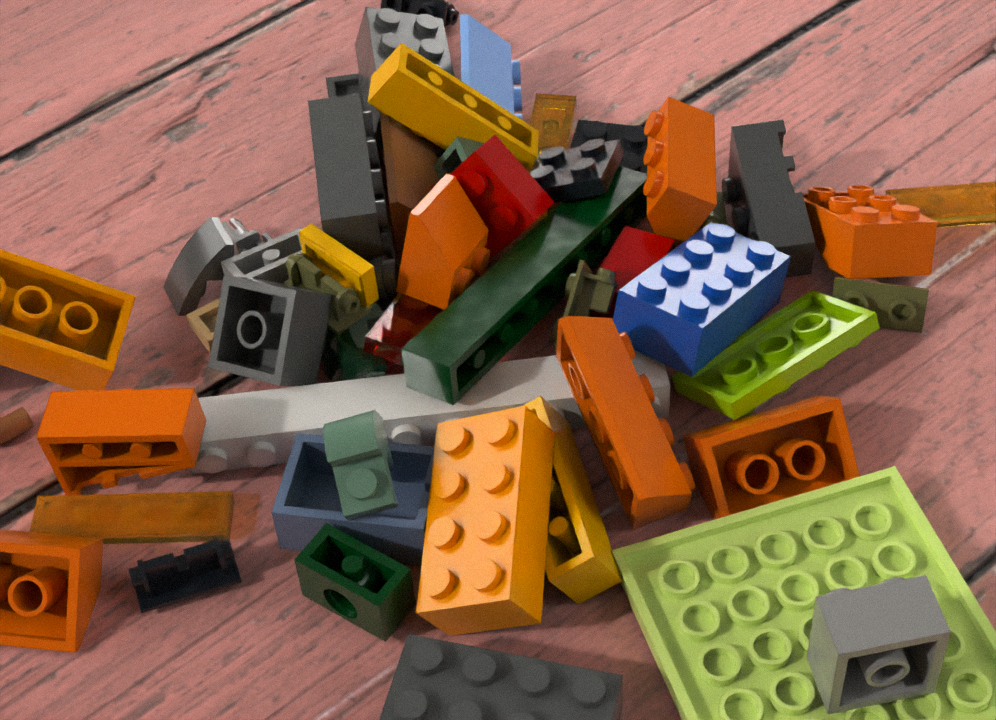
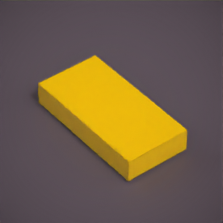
M312 223L299 231L302 253L311 257L313 264L321 269L323 277L328 274L345 288L351 287L356 290L360 304L367 308L379 299L375 270L372 264Z

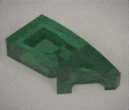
M328 327L322 370L331 382L370 378L386 373L387 365L376 348H358L348 330L338 335Z

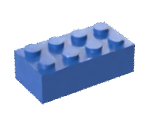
M710 222L619 289L613 321L619 333L625 331L628 334L634 350L693 377L779 303L791 256L776 250L770 243L754 241L740 235L728 225Z

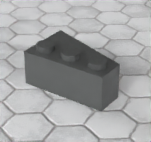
M783 119L732 126L728 178L722 179V194L724 202L732 204V221L735 232L738 234L742 233L743 236L754 241L770 243L776 250L791 256L785 278L811 274L815 239L803 193H795L788 172L795 171L796 167L793 155H783V138L786 134Z

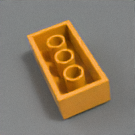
M0 249V365L75 390H104L114 371L136 296Z
M527 406L437 423L416 613L449 636L541 624L555 432Z

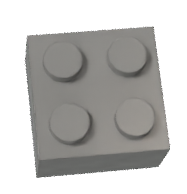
M926 575L908 579L894 577L878 585L853 590L838 588L823 596L816 597L807 661L827 715L935 693L951 631Z

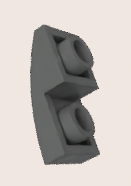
M210 217L192 235L179 253L167 276L163 288L178 316H185L197 310L200 297H203L206 292V281L223 280L224 273L221 261L234 256L233 239L228 235L218 217Z

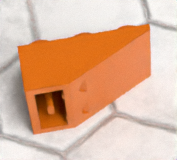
M849 185L845 192H835L833 188L814 186L808 188V193H803L815 245L828 268L848 279L931 275L937 221L920 214V208L897 204L896 197L877 195L874 193L873 187L866 185Z

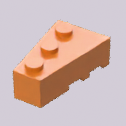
M194 388L51 391L36 438L67 498L79 496L82 487L101 483L100 485L107 489L118 486L119 479L139 473L142 479H147L195 467L207 419Z

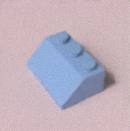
M460 14L461 81L523 120L522 113H514V111H522L521 86L513 87V85H521L520 60L512 61L511 44L469 14Z

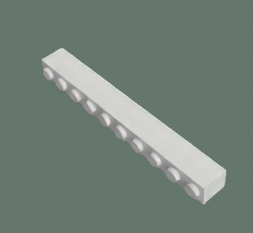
M634 350L635 359L631 361L638 376L645 374L651 384L655 401L651 405L657 418L669 417L670 383L665 364ZM556 355L497 362L454 405L406 387L405 373L198 398L207 421L196 466L191 467L192 474L219 473L225 470L267 467L287 463L296 433L323 435L325 423L376 410L383 418L388 442L420 446L435 445L437 423L520 407L539 396H542L569 422L571 429L587 426Z

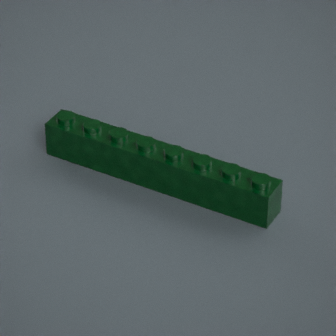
M619 166L606 194L563 201L548 216L542 219L536 227L520 241L516 242L513 248L495 264L491 265L469 288H466L445 310L437 314L433 321L414 338L410 339L401 349L406 387L452 405L458 402L565 297L568 277L571 273H576L580 260H584L592 271L608 255L625 225L636 228L647 217V196L643 194L647 174Z

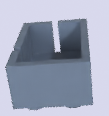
M296 433L271 512L280 549L302 551L327 523L400 563L421 565L434 447L388 442L394 466L389 467L398 507L347 520L343 515L333 468L327 462L323 435Z

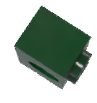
M327 523L294 559L303 596L385 642L416 605L412 574L409 567Z

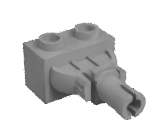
M237 218L229 219L230 225L234 229L226 221L222 222L226 232L232 237L234 242V256L221 261L224 275L257 278L277 283H284L289 279L288 269L286 268L288 257L293 253L302 254L299 231L302 230L301 227L274 239L268 233H262V241L257 230L248 231Z

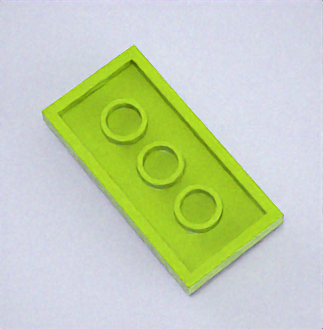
M811 290L746 330L693 377L680 371L674 374L672 379L675 390L685 397L737 420L752 413L757 406L774 395L785 392L793 383L807 374L823 368L829 360L840 353L859 345L862 339L880 329L877 314L874 311Z

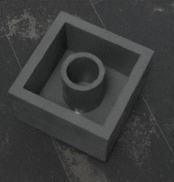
M224 275L208 368L278 386L317 384L332 294L263 279Z

